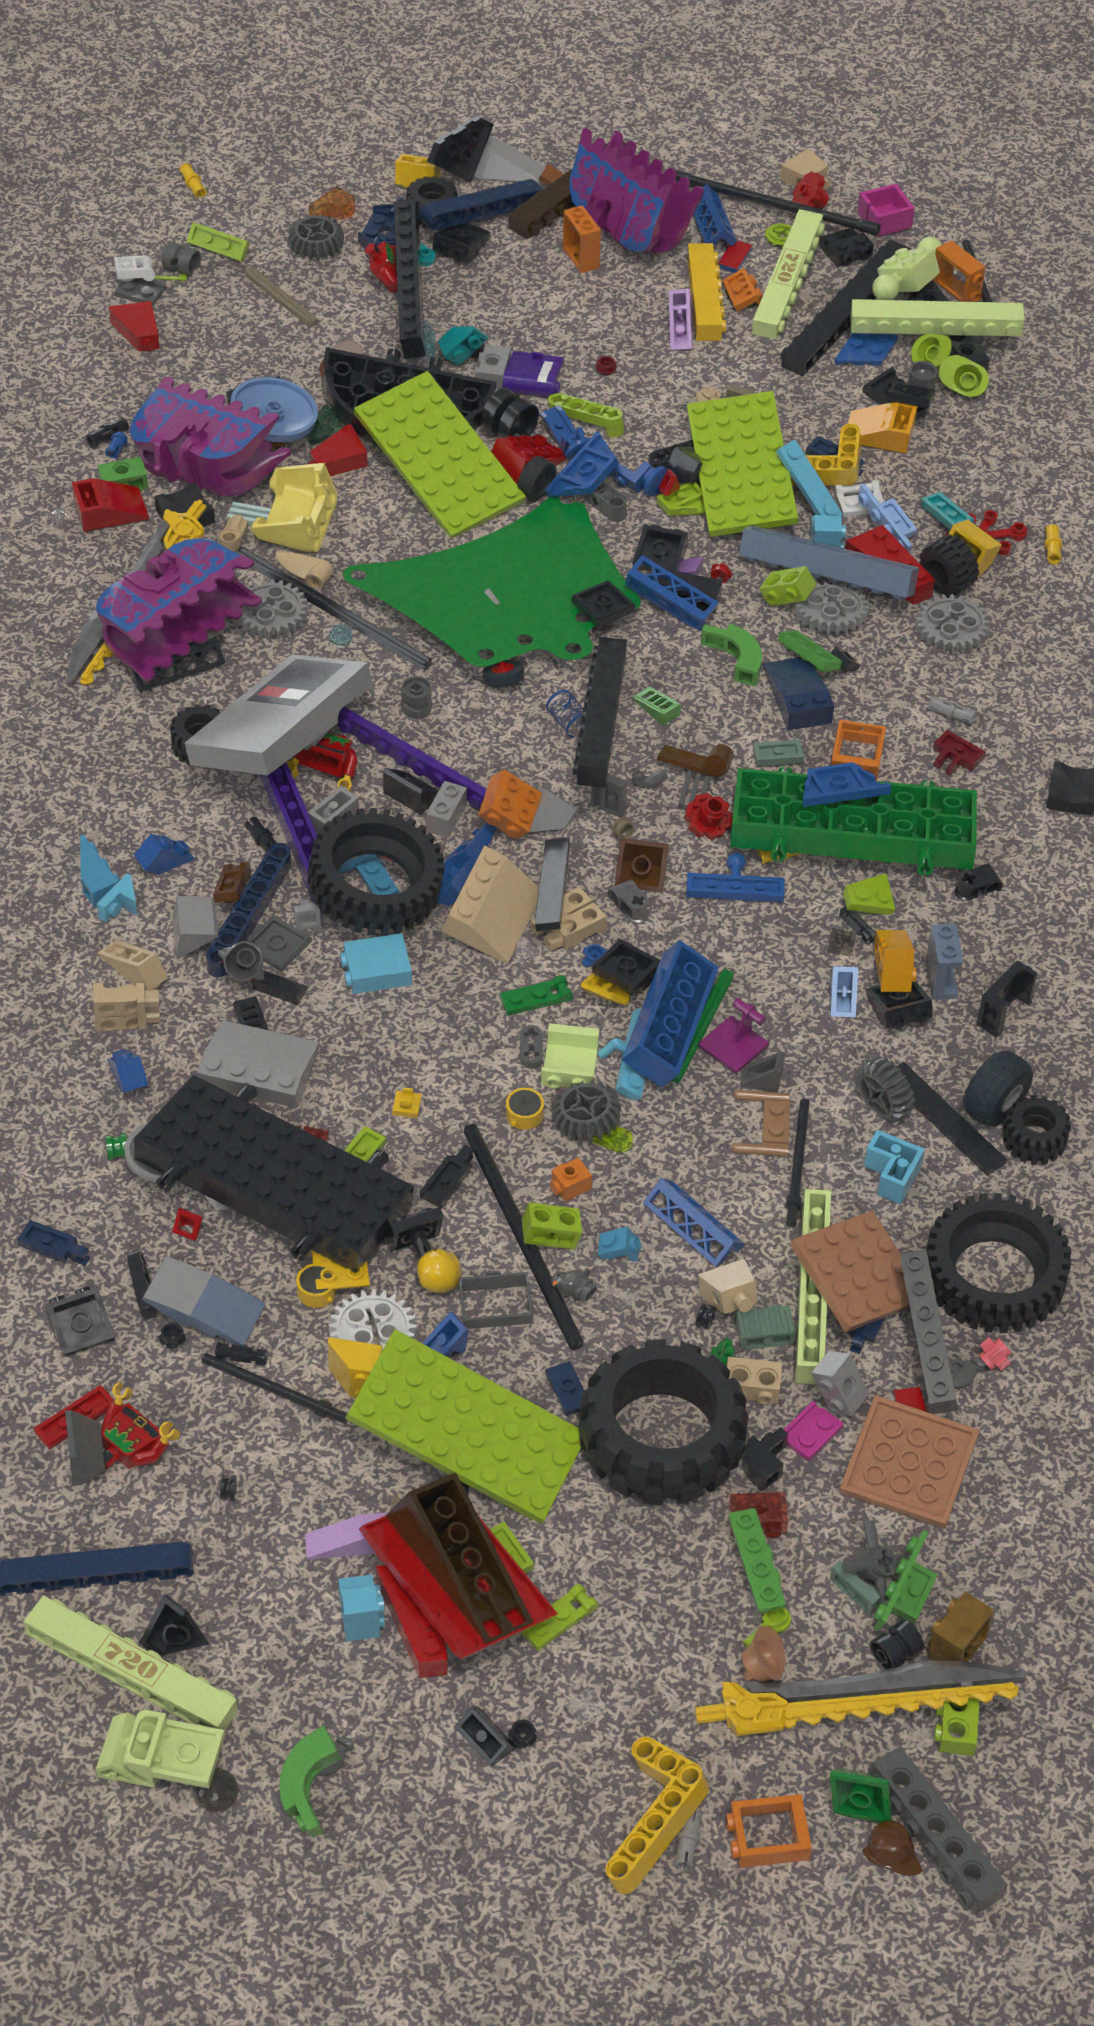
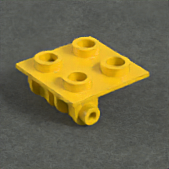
M312 1251L313 1264L318 1263L329 1267L321 1271V1279H315L316 1290L370 1286L367 1261L355 1273L351 1269H347ZM331 1273L332 1278H325L324 1275Z

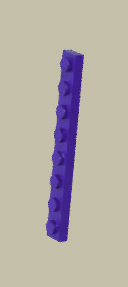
M342 707L339 711L337 726L342 732L351 733L361 743L370 744L380 754L389 755L394 758L397 764L408 766L416 775L425 776L437 787H441L444 781L466 787L469 804L475 809L481 808L486 788L346 707Z

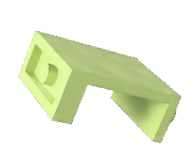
M549 1023L544 1067H542L541 1085L557 1089L559 1087L571 1088L572 1083L580 1085L582 1080L585 1084H589L594 1078L599 1044V1029Z

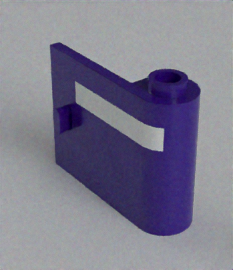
M513 351L504 372L502 388H508L516 394L546 398L559 393L561 383L557 381V377L563 365L564 357L544 355L541 352Z

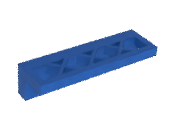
M706 184L702 187L704 189L703 198L694 211V216L705 243H713L714 245L723 238L732 246L737 242V238L719 195ZM713 231H717V233L711 237Z
M643 555L627 573L626 587L700 632L707 623L708 617L718 606L716 600ZM644 564L651 569L652 574H643L638 569ZM658 579H668L671 586L660 585ZM685 590L689 592L690 597L681 598L677 595V591ZM695 602H705L709 607L704 612L696 607Z
M660 1178L643 1202L715 1267L720 1266L731 1251L738 1252L745 1245L742 1240L673 1180ZM660 1192L666 1195L667 1207L659 1208L653 1203ZM682 1209L684 1211L685 1223L677 1224L674 1221L673 1210ZM700 1225L703 1228L704 1239L695 1240L692 1237L691 1226ZM718 1241L724 1246L717 1258L711 1254L710 1242Z

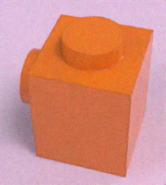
M579 1157L567 1163H561L555 1169H552L550 1188L554 1195H560L564 1202L591 1190L592 1175Z

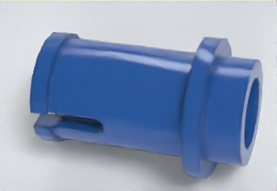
M122 432L114 433L111 436L108 448L105 450V455L108 456L111 451L109 457L117 459L122 448L128 444L127 436Z

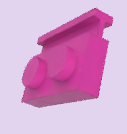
M812 1401L784 1428L788 1433L787 1446L809 1462L843 1428L844 1423L824 1408H819L816 1402Z

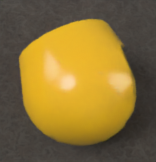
M433 1249L426 1252L419 1259L417 1273L423 1288L430 1292L447 1293L459 1284V1278L462 1277V1268L453 1253L442 1249Z

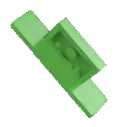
M752 1508L729 1513L730 1525L758 1612L784 1608L786 1602L780 1586V1573L777 1568H774L772 1549L770 1544L766 1543L756 1509Z
M923 1530L918 1537L913 1535L905 1549L909 1554L906 1559L902 1558L895 1570V1573L898 1574L896 1582L892 1580L884 1593L888 1597L885 1604L880 1603L873 1618L877 1619L874 1630L879 1632L891 1612L912 1624L918 1619L938 1574L915 1562L928 1535L927 1531Z

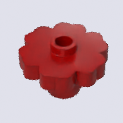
M812 171L805 174L802 181L797 183L793 191L794 198L792 202L820 209L824 208L829 201V195L823 188L826 183L824 176Z
M709 793L696 795L693 802L688 803L684 819L690 823L688 829L698 838L706 836L707 839L713 840L723 837L725 831L730 830L733 822V813L728 811L729 803L724 801L722 797H712Z

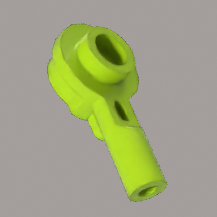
M785 1608L766 1611L760 1627L768 1626L777 1633L783 1632L791 1625V1615ZM758 1629L742 1642L746 1648L752 1643Z

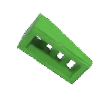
M648 687L632 697L639 706L662 726L680 716L681 705L652 687ZM647 694H651V696L646 699L642 698Z

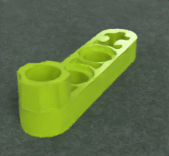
M555 393L548 397L549 409L559 405L569 418L605 427L609 437L622 436L625 432L623 412L620 409L561 393Z

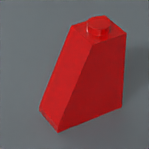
M151 301L109 306L111 325L138 352H150L160 349L159 334Z
M349 424L310 451V461L307 462V465L324 463L331 477L367 467V450L352 425Z

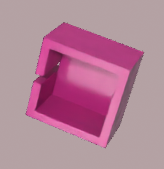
M897 183L859 193L857 213L861 219L881 224L878 236L912 228L915 208Z

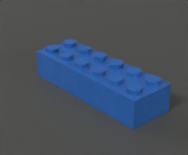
M678 940L665 951L621 1060L661 1088L679 1075L719 967L681 940Z

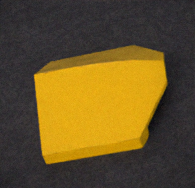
M594 973L589 975L580 986L584 992L613 1003L628 1005L631 1000L630 992Z

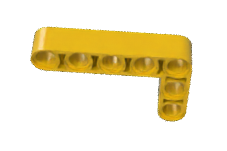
M849 423L841 428L838 455H805L824 485L847 486L857 482L862 447L860 427ZM790 475L792 485H797Z
M650 1737L638 1738L633 1743L631 1752L639 1769L666 1787L606 1865L605 1871L611 1884L621 1894H629L638 1887L709 1792V1784L698 1764ZM662 1826L660 1829L654 1830L656 1827ZM622 1873H626L624 1876L618 1877Z

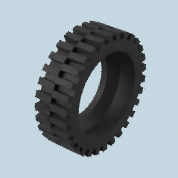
M364 808L357 809L356 815H353L350 810L344 812L343 819L337 815L333 817L332 823L329 821L325 823L323 830L320 829L317 833V838L314 839L307 873L310 895L314 894L313 901L316 905L321 904L320 910L324 914L331 911L330 919L336 922L339 918L342 919L341 926L348 929L349 925L352 924L355 925L354 931L361 933L362 928L368 929V935H375L376 930H381V936L389 935L390 929H393L394 933L398 934L402 933L403 926L408 931L413 929L415 922L420 925L424 921V917L428 918L432 908L434 909L436 906L445 870V863H443L444 855L440 853L441 847L439 843H434L435 837L432 833L425 836L426 828L422 824L416 828V820L410 817L406 822L403 820L404 814L397 812L396 817L390 816L391 810L384 809L383 814H377V808H370L369 814H365ZM364 854L380 855L395 861L405 870L410 881V888L390 895L372 894L359 890L347 883L338 874V871L347 860L355 856Z
M987 1193L980 1194L979 1201H975L972 1195L966 1197L965 1205L958 1200L953 1204L952 1210L947 1207L943 1211L942 1217L938 1216L935 1220V1224L930 1230L926 1251L936 1301L939 1308L946 1304L945 1313L951 1317L956 1312L958 1314L957 1322L964 1324L966 1319L971 1321L970 1328L975 1330L978 1329L979 1324L986 1325L985 1332L992 1333L993 1327H999L1000 1334L1007 1333L1009 1326H1013L1014 1332L1022 1331L1023 1323L1030 1329L1035 1326L1037 1319L1042 1323L1047 1319L1048 1313L1052 1315L1056 1310L1057 1304L1060 1305L1065 1293L1072 1260L1070 1259L1071 1247H1067L1069 1240L1067 1235L1061 1236L1063 1228L1059 1223L1053 1226L1054 1217L1050 1213L1043 1217V1208L1038 1205L1034 1210L1029 1208L1031 1203L1029 1200L1023 1199L1022 1204L1016 1203L1017 1196L1009 1194L1007 1201L1002 1200V1193H994L993 1199H988ZM988 1241L1005 1243L1015 1247L1028 1258L1034 1270V1283L1031 1287L1014 1293L986 1291L972 1285L956 1270L957 1260L967 1248L977 1243Z

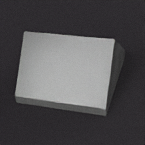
M176 896L172 917L176 957H183L218 938L215 901L212 897Z

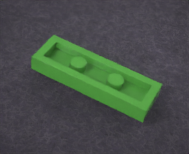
M798 630L780 632L778 640L785 644L787 649L798 653L803 660L814 664L817 670L829 672L830 670L840 669L842 661Z

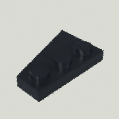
M891 367L863 386V393L881 405L894 401L886 400V396L892 383L906 384V382L902 378L899 379L896 375V370ZM917 406L916 420L925 415L926 408Z

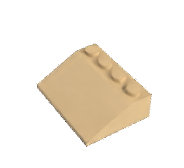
M484 845L441 931L499 961L508 963L537 906L539 887L507 856Z

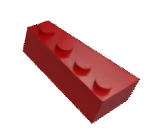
M884 525L846 540L845 549L918 567L919 572L914 595L907 597L905 600L915 605L932 598L935 579Z
M387 1565L375 1566L376 1583L380 1587L386 1606L391 1613L419 1679L448 1675L445 1640L437 1629L431 1626L410 1594L401 1587Z

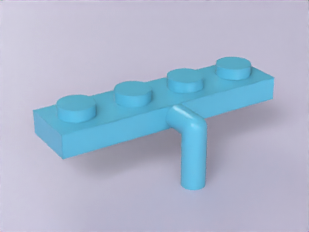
M639 1008L632 1012L626 1042L618 1038L612 1039L598 1051L600 1058L608 1057L616 1049L624 1054L641 1011ZM621 1061L615 1091L631 1100L638 1101L642 1098L646 1077L624 1061Z

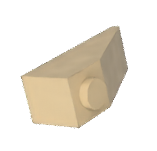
M115 940L97 953L134 986H136V983H144V990H155L160 986V983L167 979L157 953L119 940Z

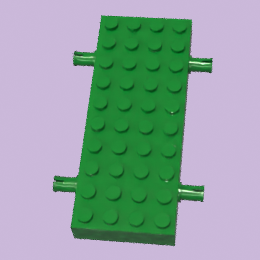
M785 766L780 767L778 772L738 768L730 847L771 851V859L777 862V856H779V862H782L786 859V853H801L812 856L854 858L863 861L875 860L886 863H906L918 865V873L922 876L924 869L926 870V876L931 875L933 867L973 870L977 847V790L937 787L932 780L929 781V786H927V780L922 781L920 785L887 782L891 785V792L887 795L803 807L802 802L807 774L793 773L790 767H787V772H784ZM877 781L880 784L886 783L883 781Z

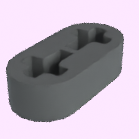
M534 1025L525 1026L520 1031V1061L528 1069L538 1068L543 1062V1035L541 1029ZM529 1034H533L534 1043H529ZM529 1051H534V1060H529Z

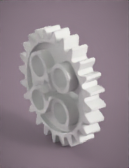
M375 1289L368 1296L362 1290L361 1297L359 1298L351 1294V1302L343 1299L342 1307L336 1306L335 1315H331L329 1333L332 1338L375 1344L366 1311L371 1313L373 1327L377 1331V1341L379 1345H382L383 1349L389 1340L386 1337L391 1336L394 1329L415 1339V1334H417V1325H415V1316L412 1315V1308H405L404 1299L396 1302V1294L387 1298L385 1290L380 1296L376 1294Z

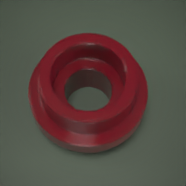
M602 356L596 362L595 369L602 375H611L617 370V364L614 358Z

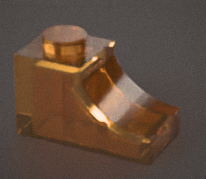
M336 186L309 205V217L314 214L315 216L323 214L324 217L330 216L331 219H339L341 221L346 217H351L355 212V196Z

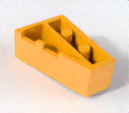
M876 930L874 951L881 992H911L912 982H916L917 971L916 967H914L915 949L906 930Z

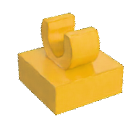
M404 1087L403 1091H396L392 1115L418 1118L422 1094L414 1093V1089Z

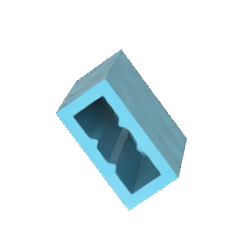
M402 933L343 942L344 952L340 953V962L342 968L347 967V971L344 972L346 987L351 986L353 994L412 985V970Z

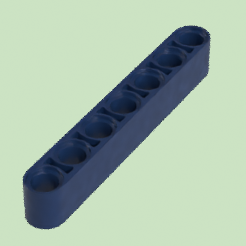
M528 179L428 203L421 207L418 215L430 229L440 230L510 213L544 188L535 180Z
M275 843L268 849L218 932V938L213 940L207 950V971L211 976L218 978L227 974L223 960L218 955V950L231 947L238 942L249 939L290 870L291 851L288 845Z
M173 1542L5 1559L0 1561V1595L5 1596V1593L11 1592L27 1594L34 1593V1590L45 1589V1592L63 1590L62 1587L72 1586L73 1589L91 1587L92 1584H102V1586L117 1585L122 1581H130V1583L147 1582L148 1579L152 1578L167 1580L176 1579V1576L182 1575L191 1577L194 1574L193 1550L189 1543Z

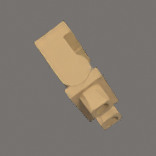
M579 886L565 894L561 929L548 930L549 934L544 936V943L550 951L561 946L566 950L571 946L579 944L583 939L594 933L600 934L606 931V915L594 902L592 903L590 897ZM536 918L531 921V929L536 935L546 932L536 931Z
M93 983L96 1032L134 1029L138 1026L139 1030L146 1029V1023H160L158 990H144V983H136V986L128 984L121 988H103V983Z

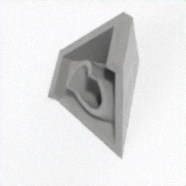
M539 786L537 790L542 795L530 832L565 829L578 810L550 791Z

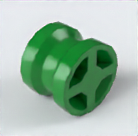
M121 1133L117 1137L105 1135L108 1161H113L116 1157L125 1159L126 1133Z

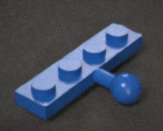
M732 853L727 858L726 863L727 867L731 870V875L687 872L686 897L784 902L785 878L742 876L741 870L744 869L746 860L740 853Z

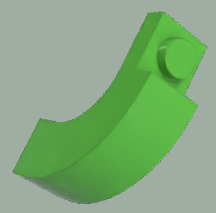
M705 624L702 629L701 645L732 654L737 659L734 681L756 687L760 678L762 651L757 640L749 632L733 624H729L727 630Z
M325 1726L306 1735L295 1745L286 1758L280 1776V1797L285 1812L290 1818L295 1816L302 1832L308 1831L313 1838L323 1834L324 1831L310 1803L312 1782L323 1769L342 1760Z

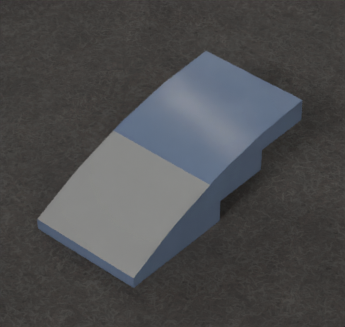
M167 1256L163 1259L142 1297L143 1301L187 1328L191 1324L211 1338L218 1335L229 1343L244 1346L265 1306L264 1302L225 1280Z

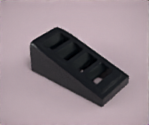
M256 996L233 1002V1014L238 1024L251 1027L260 1026L258 1028L268 1030Z

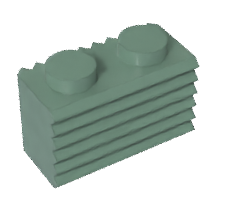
M775 1304L764 1309L752 1307L748 1312L737 1311L736 1328L741 1350L794 1345L796 1332L789 1305L784 1307Z

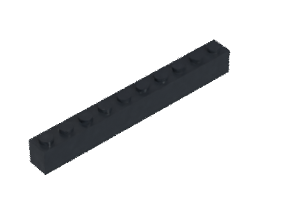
M403 199L394 202L399 332L404 359L426 356L419 216L415 199Z
M891 239L884 246L882 245L878 252L869 258L867 264L858 270L853 279H849L846 286L837 292L835 298L831 302L828 301L825 308L815 315L814 320L807 324L798 336L794 337L788 347L782 350L780 359H782L781 367L803 377L851 326L852 299H877L872 290L873 283L879 276L877 269L884 264L885 260L891 258L897 250L902 248L911 250L912 248Z
M600 637L598 646L594 645L580 724V734L578 735L573 765V775H577V785L606 788L626 661L627 639Z

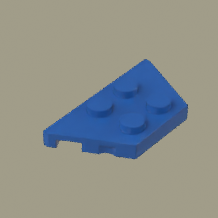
M852 333L835 358L834 364L854 363V365L868 364L881 366L898 341V335Z
M596 431L546 487L545 492L547 496L592 494L619 464L616 456L610 450L600 432Z
M853 762L811 768L807 772L802 805L807 807L887 795L891 792V785L887 782L884 784L875 781L874 774L863 770Z

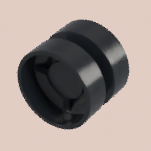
M501 388L494 392L486 402L481 414V425L500 438L513 437L516 434L531 436L538 423L539 409L536 405L521 398L510 389Z

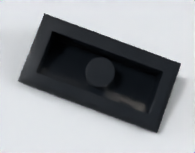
M264 971V980H252L253 990L294 1005L299 1004L308 989L306 985Z
M473 1705L454 1726L491 1767L517 1748L507 1735L478 1706Z

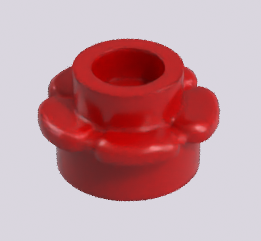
M716 563L711 567V578L717 579V577L724 578L723 583H726L732 577V571L724 563Z

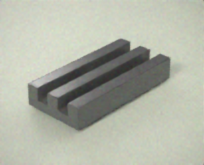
M692 770L687 771L678 809L685 810L687 807L684 803L691 779H695L689 803L693 802L697 794L700 780L704 781L701 795L707 793L711 779L710 775L702 776L700 772L692 774Z

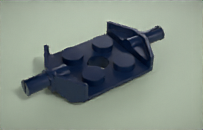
M398 196L395 201H400L404 198H400V196ZM394 204L373 205V214L363 232H358V242L364 249L371 243H374L376 246L382 242H387L391 246L396 245ZM382 231H389L386 234L380 233Z

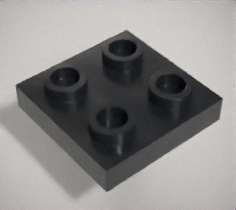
M440 1207L435 1209L425 1208L419 1211L417 1215L409 1218L402 1216L395 1219L390 1224L386 1243L389 1251L393 1252L413 1245L419 1260L426 1252L432 1250L428 1239L440 1234L444 1217Z

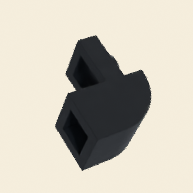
M782 1427L773 1433H767L761 1441L754 1435L751 1436L745 1446L743 1459L745 1475L761 1492L782 1477L784 1463L775 1456L787 1447L788 1433Z

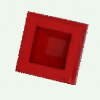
M670 469L666 471L658 487L664 496H669L680 489L678 478Z
M178 1208L172 1232L196 1241L203 1216L183 1208ZM189 1225L194 1228L191 1233L181 1229V1227Z

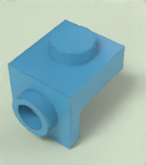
M628 1226L600 1233L598 1256L601 1259H612L627 1255L632 1262L638 1261L641 1241Z

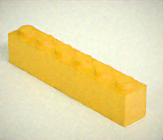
M713 243L688 244L687 263L690 290L693 298L696 341H721L722 333H726V320H722L724 319V306H720L723 304V294L720 292L721 279H717L720 273L719 265H717L718 252H714Z

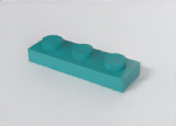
M941 492L921 498V506L950 530L953 524L969 520L974 524V519Z

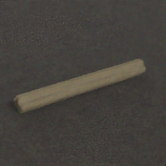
M250 266L248 269L246 268L245 276L306 326L313 327L317 324V317L253 266Z

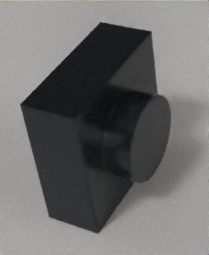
M836 646L831 651V654L842 661L840 669L843 671L848 669L854 672L861 666L847 651Z

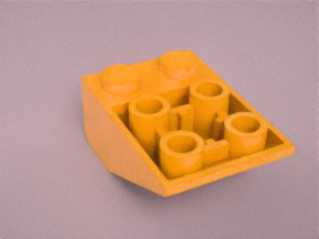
M891 402L853 410L847 424L853 423L860 427L861 444L863 446L907 454L915 427L917 406Z

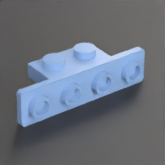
M861 484L858 494V501L861 506H865L874 522H877L879 526L884 525L905 549L911 553L912 545L908 538L916 535L917 528L894 498L880 504L866 484Z

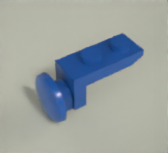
M559 405L539 413L540 418L555 442L565 454V458L571 461L590 438H585V433L581 427L577 428L576 431L568 416Z
M644 461L635 472H632L619 463L609 475L614 477L616 483L621 487L626 485L637 493L644 490L645 495L652 497L660 492L658 487L667 469L664 466L654 468L651 464Z

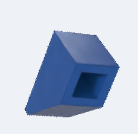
M152 833L134 854L145 871L158 875L195 859L189 851L190 847L181 840L175 841L165 835L158 836Z
M123 1049L113 1052V1057L107 1059L120 1091L127 1092L148 1085L140 1055Z

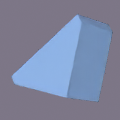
M833 966L830 984L831 1016L856 1017L858 967Z

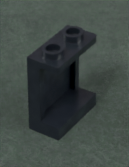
M1017 960L982 995L977 1026L997 1038L1003 1032L1007 1007L1015 999H1019L1028 1006L1032 1003L1037 972Z

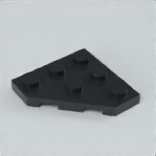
M478 116L471 118L435 141L427 162L459 178L472 182L494 124Z

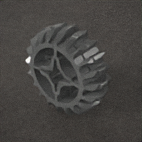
M314 214L310 217L306 215L304 219L298 218V221L293 222L289 229L288 242L291 251H294L295 255L300 254L302 259L308 256L309 260L313 257H316L318 261L320 257L327 260L328 255L334 257L335 253H340V249L343 248L344 233L341 224L337 223V219L331 220L330 216L324 217L323 214L320 216H315Z
M877 1056L864 1061L859 1066V1069L856 1070L857 1076L855 1080L858 1083L856 1087L860 1090L859 1095L863 1097L864 1102L881 1118H885L889 1123L901 1121L914 1109L915 1099L913 1098L914 1092L910 1089L911 1084L907 1082L906 1076L901 1073V1069L897 1068L893 1061L889 1062L886 1057Z
M583 1080L580 1085L572 1083L570 1089L563 1087L562 1094H557L556 1101L552 1105V1118L557 1131H560L563 1137L568 1136L571 1141L578 1138L580 1143L584 1139H588L590 1143H592L594 1138L602 1140L603 1134L610 1136L611 1129H617V1122L621 1118V1103L616 1092H613L610 1086L605 1087L603 1082L595 1085L593 1080L589 1084H585Z

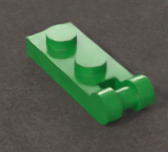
M559 975L551 981L501 992L500 1000L507 1016L572 1001L574 995L571 989L567 988L568 981L566 977ZM558 990V993L552 994L551 991Z

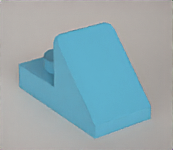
M127 873L97 903L99 919L107 922L112 916L116 917L120 913L121 907L137 915L136 899L130 874Z

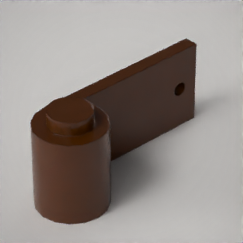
M725 744L716 745L707 757L669 745H665L657 756V760L714 777L722 776L734 759L732 749Z

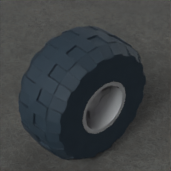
M1012 1051L994 1053L978 1068L965 1090L963 1104L966 1112L985 1126L1000 1125L1006 1119L1007 1112L1015 1101L1020 1102L1021 1098L1025 1097L1033 1081V1072L1029 1063Z

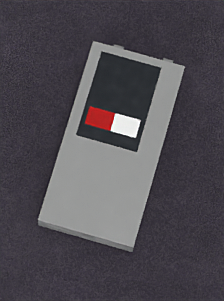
M291 654L185 742L190 765L269 775L305 748L307 751L312 746H315L329 729L338 723V714L342 707L367 690L371 693L372 697H375L368 662Z

